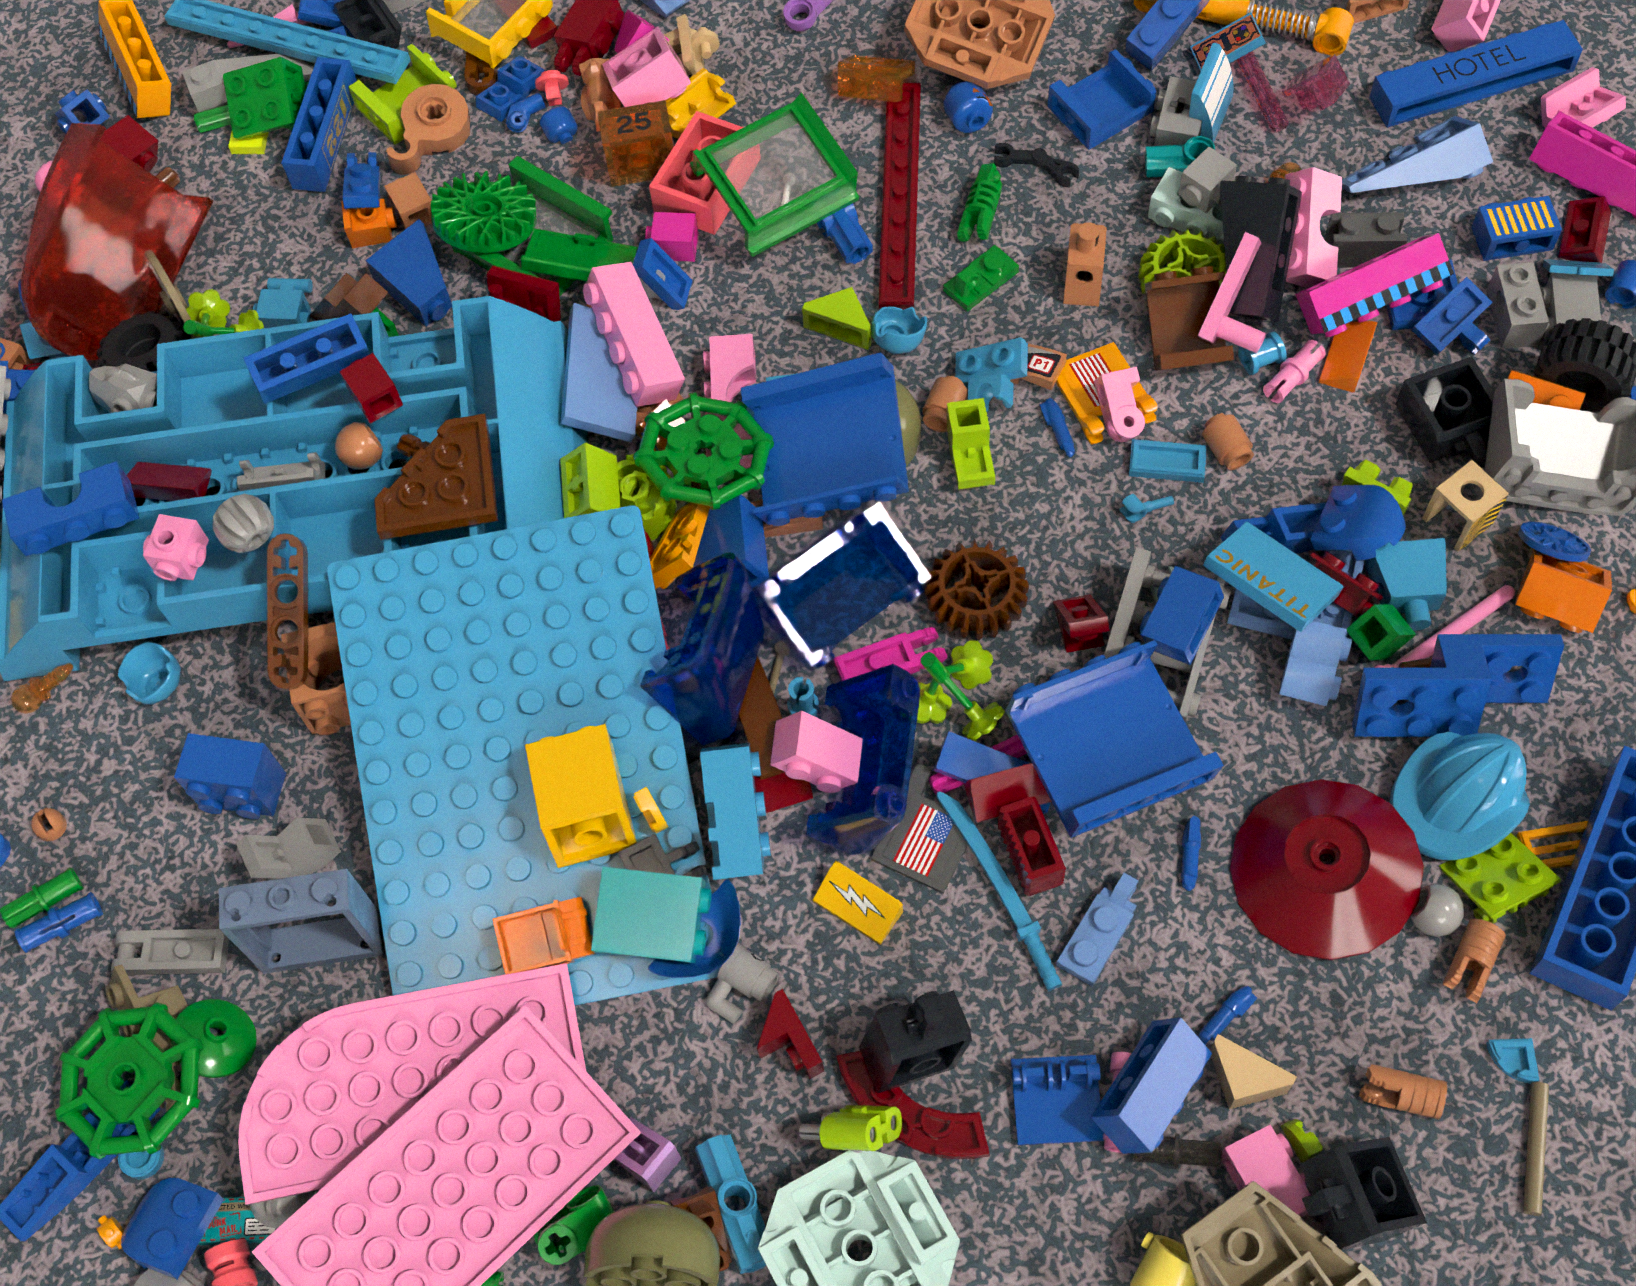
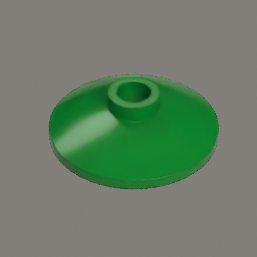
M219 999L201 1000L186 1007L176 1018L194 1038H200L204 1046L200 1052L199 1076L221 1078L232 1075L241 1070L254 1053L257 1042L255 1026L247 1013L233 1003ZM210 1028L220 1029L224 1035L215 1036L210 1032ZM170 1039L171 1047L176 1046V1044Z

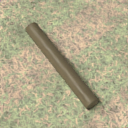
M1532 1082L1530 1091L1523 1213L1534 1216L1542 1215L1549 1098V1084L1543 1082Z

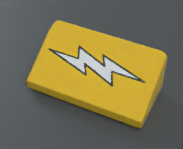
M835 861L830 867L813 898V902L879 945H881L903 914V904L899 900L838 861Z

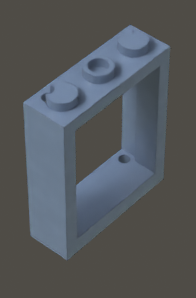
M348 869L219 888V929L263 974L385 955L380 912ZM332 899H336V904L332 907H329V901ZM343 913L346 917L276 929L268 927L269 924ZM366 942L369 947L363 949L362 945ZM281 955L280 961L274 963V957Z

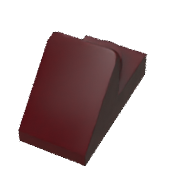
M1091 594L1053 601L1066 653L1104 646L1102 632L1109 631L1108 616Z
M781 989L774 994L757 1046L759 1058L761 1059L790 1043L791 1046L785 1049L794 1069L796 1072L804 1069L808 1078L811 1079L824 1072L823 1061L784 990Z

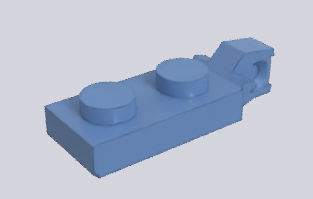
M1123 873L1113 892L1104 887L1100 895L1097 894L1057 960V967L1093 987L1133 919V913L1137 905L1129 900L1137 888V879Z

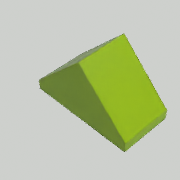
M853 287L804 303L802 307L804 328L869 350L871 346V325Z

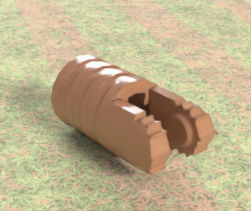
M1471 919L1468 922L1443 985L1453 990L1461 981L1465 969L1473 971L1474 974L1465 997L1478 1003L1506 937L1505 932L1488 921Z
M1373 1064L1368 1067L1366 1076L1369 1079V1084L1365 1083L1359 1094L1363 1101L1437 1120L1441 1118L1447 1095L1446 1081Z

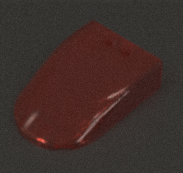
M71 123L45 177L36 204L22 270L21 293L26 314L32 326L43 340L64 354L70 356L83 355L87 360H98L97 349L101 347L99 343L102 338L108 336L107 332L111 328H115L122 320L132 318L133 315L139 313L140 315L148 311L158 313L164 303L159 294L161 290L148 266L144 252L152 250L173 285L213 204V200L209 197L181 194L101 141L106 130L102 125Z

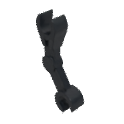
M1008 143L995 145V154L1004 153L1008 155L1006 157L994 156V164L997 167L1005 168L1012 163L1033 164L1048 171L1054 180L1063 187H1070L1071 179L1064 176V173H1070L1077 179L1079 178V168L1076 164L1054 159L1047 155V152L1042 148L1015 150Z

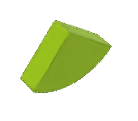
M1293 1119L1281 1125V1128L1302 1163L1319 1155L1323 1150V1146L1313 1132H1304L1301 1120Z

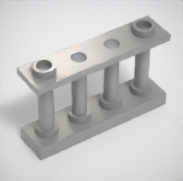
M1140 548L1135 550L1104 655L1106 659L1117 655L1122 648L1135 642V637L1128 636L1132 622L1139 624L1148 611H1153L1154 608L1145 606V602L1139 600L1142 587L1150 589L1151 585L1159 587L1162 580L1171 575L1156 571V566L1149 565L1151 551ZM1218 576L1217 581L1224 594V599L1219 608L1226 609L1232 587L1225 585V580ZM1215 617L1191 665L1155 651L1150 657L1152 663L1191 673L1185 694L1168 690L1176 707L1180 709V714L1185 722L1187 716L1195 718L1201 695L1194 693Z

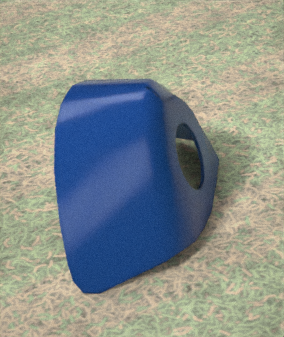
M725 880L711 895L709 913H702L701 922L709 924L713 931V939L705 947L704 955H697L695 964L654 959L648 966L649 971L659 976L671 978L696 977L711 973L729 959L739 941L741 927L739 900L736 889L730 880Z

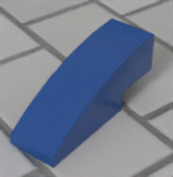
M1326 502L1272 508L1266 517L1233 520L1220 538L1224 542L1244 523L1249 522L1295 554L1313 550L1314 547L1310 539Z

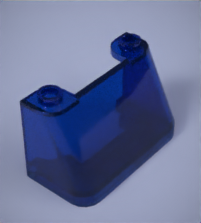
M878 502L851 518L770 576L768 580L752 589L745 597L806 668L814 665L816 669H819L835 657L832 650L837 647L840 641L892 603L902 598L908 603L925 591L922 584L932 577Z
M732 552L719 555L680 575L676 587L694 602L681 643L665 651L663 657L668 662L657 673L652 669L645 671L640 685L645 692L702 745L718 739H725L734 732L755 661L764 640L765 627L745 565Z
M891 664L827 686L825 704L830 707L835 706L842 721L837 722V727L863 739L858 783L844 787L842 802L836 800L826 803V813L808 815L806 835L848 854L860 855L873 851L904 819L920 700L919 684L908 671L895 664Z

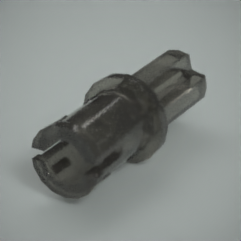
M1175 1133L1174 1137L1164 1136L1160 1145L1152 1152L1134 1153V1162L1173 1165V1169H1178V1164L1218 1167L1222 1162V1146L1218 1142L1179 1139V1133Z

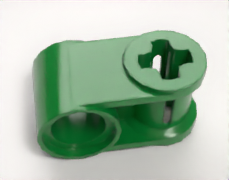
M593 1185L581 1190L533 1235L539 1254L545 1262L552 1265H560L585 1251L594 1228L604 1217L614 1212L610 1201L600 1185ZM553 1233H557L561 1238L555 1244L549 1239V1236Z

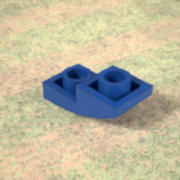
M520 55L497 70L498 81L476 96V108L500 122L507 118L512 104L525 99L536 88L535 80L545 71V69Z

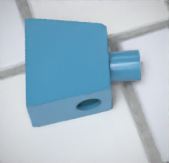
M1445 538L1399 541L1395 546L1388 542L1376 549V556L1364 560V564L1370 579L1379 584L1376 592L1383 596L1382 600L1379 599L1380 604H1391L1399 613H1405L1406 622L1413 631L1423 630L1431 626L1429 611L1439 610L1447 591Z

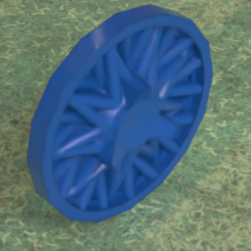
M1530 521L1523 523L1518 531L1520 539L1528 546L1555 559L1570 562L1587 561L1592 551L1589 544L1583 539L1554 525Z

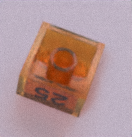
M666 101L647 102L597 112L611 186L615 187L653 180L674 147Z

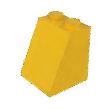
M606 724L586 726L576 732L556 737H544L537 742L525 745L540 828L558 868L618 853L637 843L614 747Z

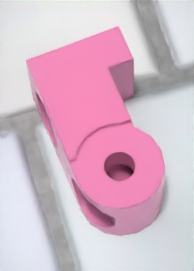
M1137 367L1101 374L1094 381L1108 435L1118 442L1132 440L1143 431L1145 426V418L1142 412L1136 408L1132 387L1140 382Z

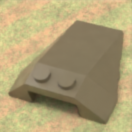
M1255 1181L1248 1183L1180 1234L1196 1286H1382L1371 1270L1362 1263H1357L1336 1247L1337 1244L1325 1235L1322 1236L1302 1221L1298 1214Z

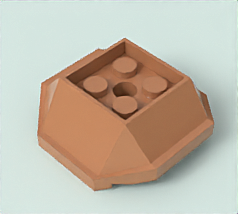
M915 0L906 20L904 32L925 66L989 89L1030 79L1054 22L1055 13L1050 0ZM981 24L985 26V28L978 29L975 28L973 25Z

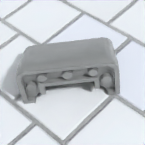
M1504 378L1494 393L1484 471L1509 493L1506 501L1592 515L1620 516L1630 511L1636 505V400L1628 397L1616 398L1599 413L1532 403L1535 394L1531 384L1518 379Z

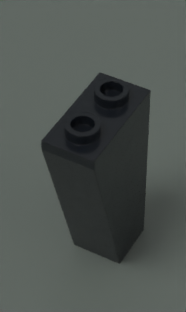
M1235 176V181L1221 180L1220 182L1226 272L1245 232L1258 237L1261 241V245L1230 310L1231 314L1244 319L1278 322L1302 197V191L1290 186L1291 181L1288 179L1270 177L1268 183H1260L1254 177Z

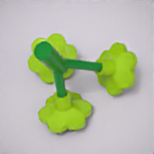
M208 289L204 293L193 292L188 298L189 306L186 308V311L191 320L186 321L183 328L189 335L202 338L264 329L257 311L250 309L246 313L239 315L238 324H231L230 327H225L227 323L226 316L230 312V304L226 300L221 299L219 293L214 289Z
M976 640L967 641L964 646H956L951 652L953 663L948 666H944L933 653H925L921 657V664L932 676L931 682L926 685L921 682L913 683L909 688V694L903 699V706L907 711L912 712L913 720L921 724L928 721L939 724L945 720L946 711L951 708L952 700L950 696L943 693V688L939 685L944 684L965 707L964 713L970 718V722L962 731L964 736L972 741H976L981 735L991 732L995 728L997 721L1004 715L1005 710L997 702L989 704L984 709L976 701L971 702L950 679V674L953 678L960 680L962 686L966 689H974L978 684L988 683L992 677L990 666L993 663L992 654L988 650H982L981 644Z

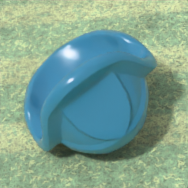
M1453 732L1439 733L1423 742L1405 762L1393 784L1389 803L1392 804L1414 831L1421 854L1438 860L1468 858L1498 844L1526 816L1530 800L1525 791L1527 775L1525 759L1516 742L1498 734L1474 733L1461 736Z

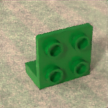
M278 57L223 74L234 138L241 140L283 127L291 131L293 130L306 92L302 66L283 57Z

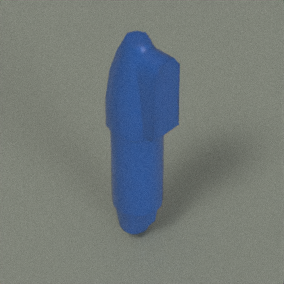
M1048 398L1045 402L1039 404L1047 426L1052 427L1059 448L1064 450L1066 456L1070 458L1075 454V449L1065 422V416L1060 406L1052 398Z
M1197 816L1189 818L1182 836L1181 878L1182 886L1187 891L1195 888L1198 878L1201 833L1200 819Z
M1249 986L1241 987L1222 1003L1220 1009L1203 1026L1198 1034L1199 1039L1204 1044L1209 1040L1214 1041L1216 1036L1220 1035L1234 1018H1240L1256 1001L1257 997L1252 993V989Z

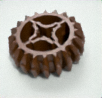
M974 539L971 542L970 548H965L959 542L956 545V553L945 549L943 560L935 558L932 571H929L926 576L928 584L925 587V597L929 599L928 609L930 612H936L935 620L937 623L947 622L946 629L949 634L956 630L957 627H960L963 639L968 636L969 631H976L975 636L980 641L983 638L984 630H988L990 635L995 638L998 635V625L1008 631L1011 628L1012 620L1019 621L1021 618L1022 609L1027 606L1028 597L1026 593L1029 590V583L1027 580H1024L1026 571L1024 567H1018L1016 555L1006 558L1007 550L1004 546L994 551L992 550L993 544L990 540L984 548L978 547V543ZM963 572V579L954 583V587L946 589L949 581L958 573ZM1007 589L1008 593L1004 599L991 607V598L998 596L999 591Z

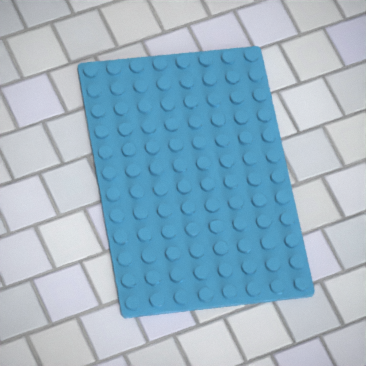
M626 506L335 561L328 565V580L393 996L505 975L493 918L551 904L554 900L561 902L582 897L584 908L588 912L586 917L590 934L593 935L602 867L626 868L618 853L558 868L540 828L525 748L526 744L537 742L544 737H556L576 732L586 726L606 724L614 747L637 843L656 834L651 830L633 798L635 792L647 787L669 826L656 834L665 854L695 841L700 848L694 856L671 864L675 874L684 875L699 865H706L641 511L637 506ZM707 875L703 878L706 881L705 888L711 889ZM701 922L700 930H706V947L713 939V931L709 924ZM597 952L588 957L574 959V963L567 964L575 1006L717 978L721 967L711 973L696 977L671 978L656 975L648 970V966L653 962L654 958Z

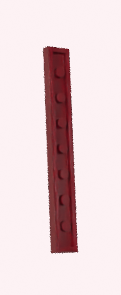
M887 83L879 310L882 307L893 306L902 310L909 307L914 308L921 83Z

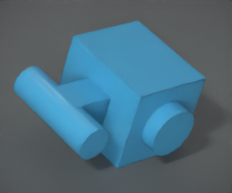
M268 278V289H261L258 303H255L253 306V310L257 311L259 320L262 321L264 328L309 322L311 308L304 293L312 292V280Z

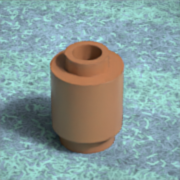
M946 376L935 380L922 410L924 415L923 422L930 429L937 432H947V403L967 400L968 389L960 379L954 376Z
M1220 413L1211 417L1206 422V428L1203 430L1202 436L1220 465H1225L1228 470H1236L1253 458L1254 453L1251 450L1253 444L1234 415Z

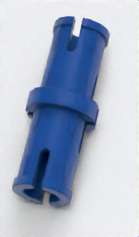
M90 892L87 896L60 909L57 906L47 911L48 915L22 928H18L14 932L19 945L24 952L28 953L31 949L58 936L65 938L71 935L70 930L97 916H102L103 912L96 896ZM72 915H75V916H73V917H71V918H69V919H67V920H65V921L59 923L60 921H62V920H64V919H66V918H68V917H70V916H72Z

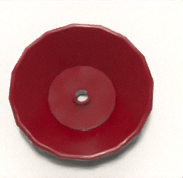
M1324 779L1285 786L1256 805L1235 836L1230 864V873L1238 904L1260 934L1293 954L1326 960L1369 953L1400 933L1419 903L1424 871L1414 831L1391 803L1359 785ZM1323 854H1330L1335 860L1331 864H1324L1319 860V857Z

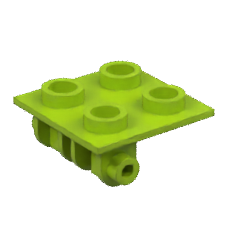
M1512 833L1482 853L1464 859L1448 860L1439 865L1443 873L1478 906V908L1473 910L1475 918L1493 924L1497 922L1498 918L1505 915L1506 911L1511 914L1515 913L1518 910V906L1524 908L1533 899L1539 896L1545 897L1549 894L1550 888L1561 882V878Z

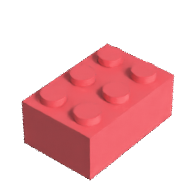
M696 111L649 185L653 211L696 213L698 229L715 235L729 213L730 208L706 173L697 177L690 167V162L693 161L694 150L698 149L700 151L744 127ZM759 144L719 165L738 194L741 193L761 160Z

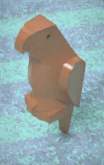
M592 58L579 64L583 83H586L582 88L581 106L587 120L595 122L596 132L612 129V120L616 115L621 114L620 99L613 91L602 65L609 58Z

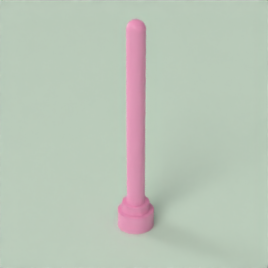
M1509 585L1501 587L1393 664L1376 665L1373 668H1398L1401 662L1429 658L1433 655L1438 634H1463L1513 599L1515 596L1514 588Z

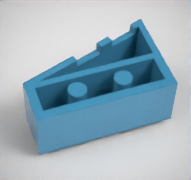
M750 743L702 748L700 758L705 804H707L709 821L708 835L709 842L712 845L714 867H712L713 880L763 874L764 857L771 856L769 833H761L759 817L766 816L764 792H756L754 776H761L759 752H751Z

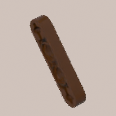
M284 533L274 537L268 544L267 671L272 684L278 688L292 690L302 686L308 677V551L303 540L292 534ZM286 542H289L291 547L297 549V554L289 558V568L292 570L298 569L297 576L287 573L277 575L279 568L286 570L285 558L278 555L280 549H285ZM285 581H293L298 587V595L290 603L280 601L277 594L279 586ZM291 620L298 626V636L294 641L284 643L278 637V627L284 621ZM278 648L287 650L298 649V655L290 654V666L297 667L298 672L297 675L290 676V682L288 683L286 677L279 676V668L286 667L287 658L284 654L278 655Z

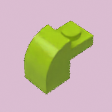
M984 398L947 403L949 450L951 461L954 465L958 490L995 485V472L989 447L990 427Z

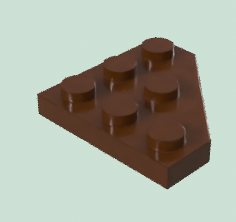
M485 414L446 420L437 430L438 436L426 449L420 448L401 469L402 475L389 489L384 487L375 497L376 527L381 540L498 521L489 427Z

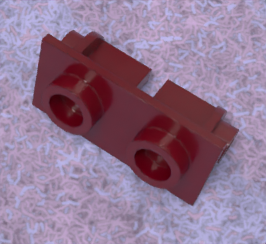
M1327 551L1322 557L1313 552L1310 555L1318 560L1314 565L1316 568L1344 586L1334 602L1352 613L1356 618L1360 615L1362 616L1373 606L1370 603L1373 596L1380 600L1383 599V596L1376 592L1379 584L1360 572L1356 578L1344 572L1342 569L1346 563Z

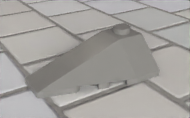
M269 54L212 60L184 70L182 74L198 112L228 104L223 80L224 73L283 57L302 66L304 82L310 80L315 63L282 54Z

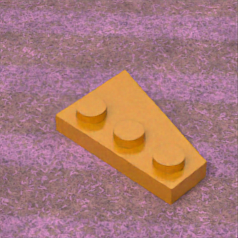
M689 503L676 511L650 557L655 589L659 587L661 589L667 588L676 577L693 568L710 506Z

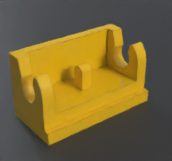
M702 68L689 78L691 84L686 86V90L676 98H668L657 106L656 113L668 135L679 139L696 111L719 118L736 104L734 97L727 92H723L720 88L725 84V81L720 76L709 73L705 68Z

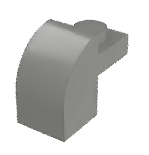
M296 817L277 836L245 835L236 844L251 878H268V880L312 874L324 868L341 852L326 819Z

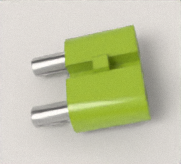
M847 1105L841 1108L840 1112L824 1113L821 1117V1124H802L799 1132L802 1133L799 1135L802 1139L820 1140L825 1149L852 1150L856 1153L876 1151L883 1147V1143L888 1144L899 1137L902 1129V1116L899 1108L896 1106Z

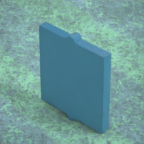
M1544 259L1543 267L1550 273L1613 276L1614 269L1606 263Z

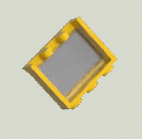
M443 0L446 11L445 15L429 7L426 11L431 38L440 36L489 63L491 68L494 69L503 59L510 55L512 49L523 38L530 34L532 28L542 17H546L550 13L553 1Z

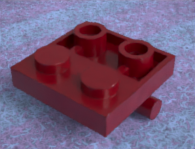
M494 265L487 272L489 296L522 307L553 322L561 321L559 283Z

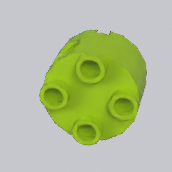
M634 454L626 455V460L617 462L620 507L634 505L640 509L644 529L652 541L657 539L670 524L676 513V500L671 499L667 502L660 498V491L642 468L635 465ZM664 465L660 466L663 472L670 479L671 477L667 472V468Z

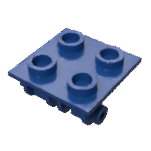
M1096 1055L1011 1059L1018 1145L1104 1141V1132L1090 1118L1101 1102L1098 1082L1100 1080L1099 1063L1096 1062Z

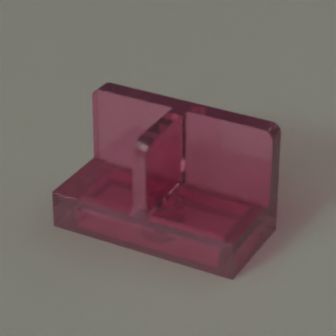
M1334 54L1299 72L1282 90L1284 97L1295 93L1302 108L1306 111H1310L1318 106L1320 110H1323L1337 101L1348 88L1350 82Z

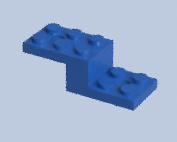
M1438 634L1430 668H1363L1352 723L1354 737H1432L1444 732H1453L1465 736L1478 733L1485 703H1548L1564 649L1561 634ZM1513 666H1522L1517 671L1508 672ZM1397 700H1409L1405 704L1394 705Z

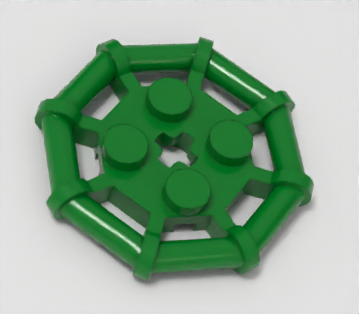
M696 392L688 393L687 398L657 413L651 411L645 417L646 426L639 449L633 456L634 463L637 467L644 470L660 491V498L668 502L671 499L711 506L712 510L720 509V505L751 489L758 490L765 483L763 475L769 451L774 447L773 437L771 434L765 433L748 412L747 406L740 400L733 403L697 396ZM700 411L712 414H706L701 417ZM691 413L692 419L676 427L668 424ZM713 414L727 416V418L721 421L719 417ZM739 423L751 439L741 440L733 430L735 426ZM658 435L667 439L665 450L654 451ZM700 448L711 450V456L708 457L703 453L699 455L695 453ZM753 454L750 468L746 469L740 465L743 455ZM666 465L675 477L669 479L660 466ZM733 478L736 479V481L720 489L717 487ZM691 482L701 483V488L707 490L686 487L684 485L691 486Z
M156 1002L149 1007L121 1010L105 1008L99 1011V1018L66 1053L62 1052L59 1060L62 1061L59 1108L55 1110L56 1119L58 1122H64L89 1148V1154L94 1158L103 1159L106 1155L144 1151L154 1154L161 1149V1143L194 1107H199L201 1102L198 1099L200 1052L204 1046L200 1038H194L168 1012V1006ZM142 1024L139 1034H132V1037L120 1036V1026ZM160 1028L176 1046L164 1051L153 1040L157 1030ZM105 1036L106 1041L88 1060H85V1056ZM182 1059L180 1092L171 1090L175 1082L172 1063ZM80 1067L84 1069L83 1076L87 1077V1089L83 1088L82 1095L77 1097ZM135 1071L136 1076L133 1085L122 1090L120 1087L124 1083L121 1077L123 1072L133 1073ZM167 1098L175 1100L176 1102L152 1127L149 1120L150 1116ZM90 1108L101 1119L97 1130L82 1115L83 1110ZM135 1124L138 1135L112 1137L116 1125Z

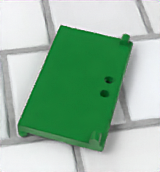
M535 228L525 255H522L520 258L521 269L587 281L593 267L632 262L633 264L638 247L597 240L591 235L580 233L569 235Z

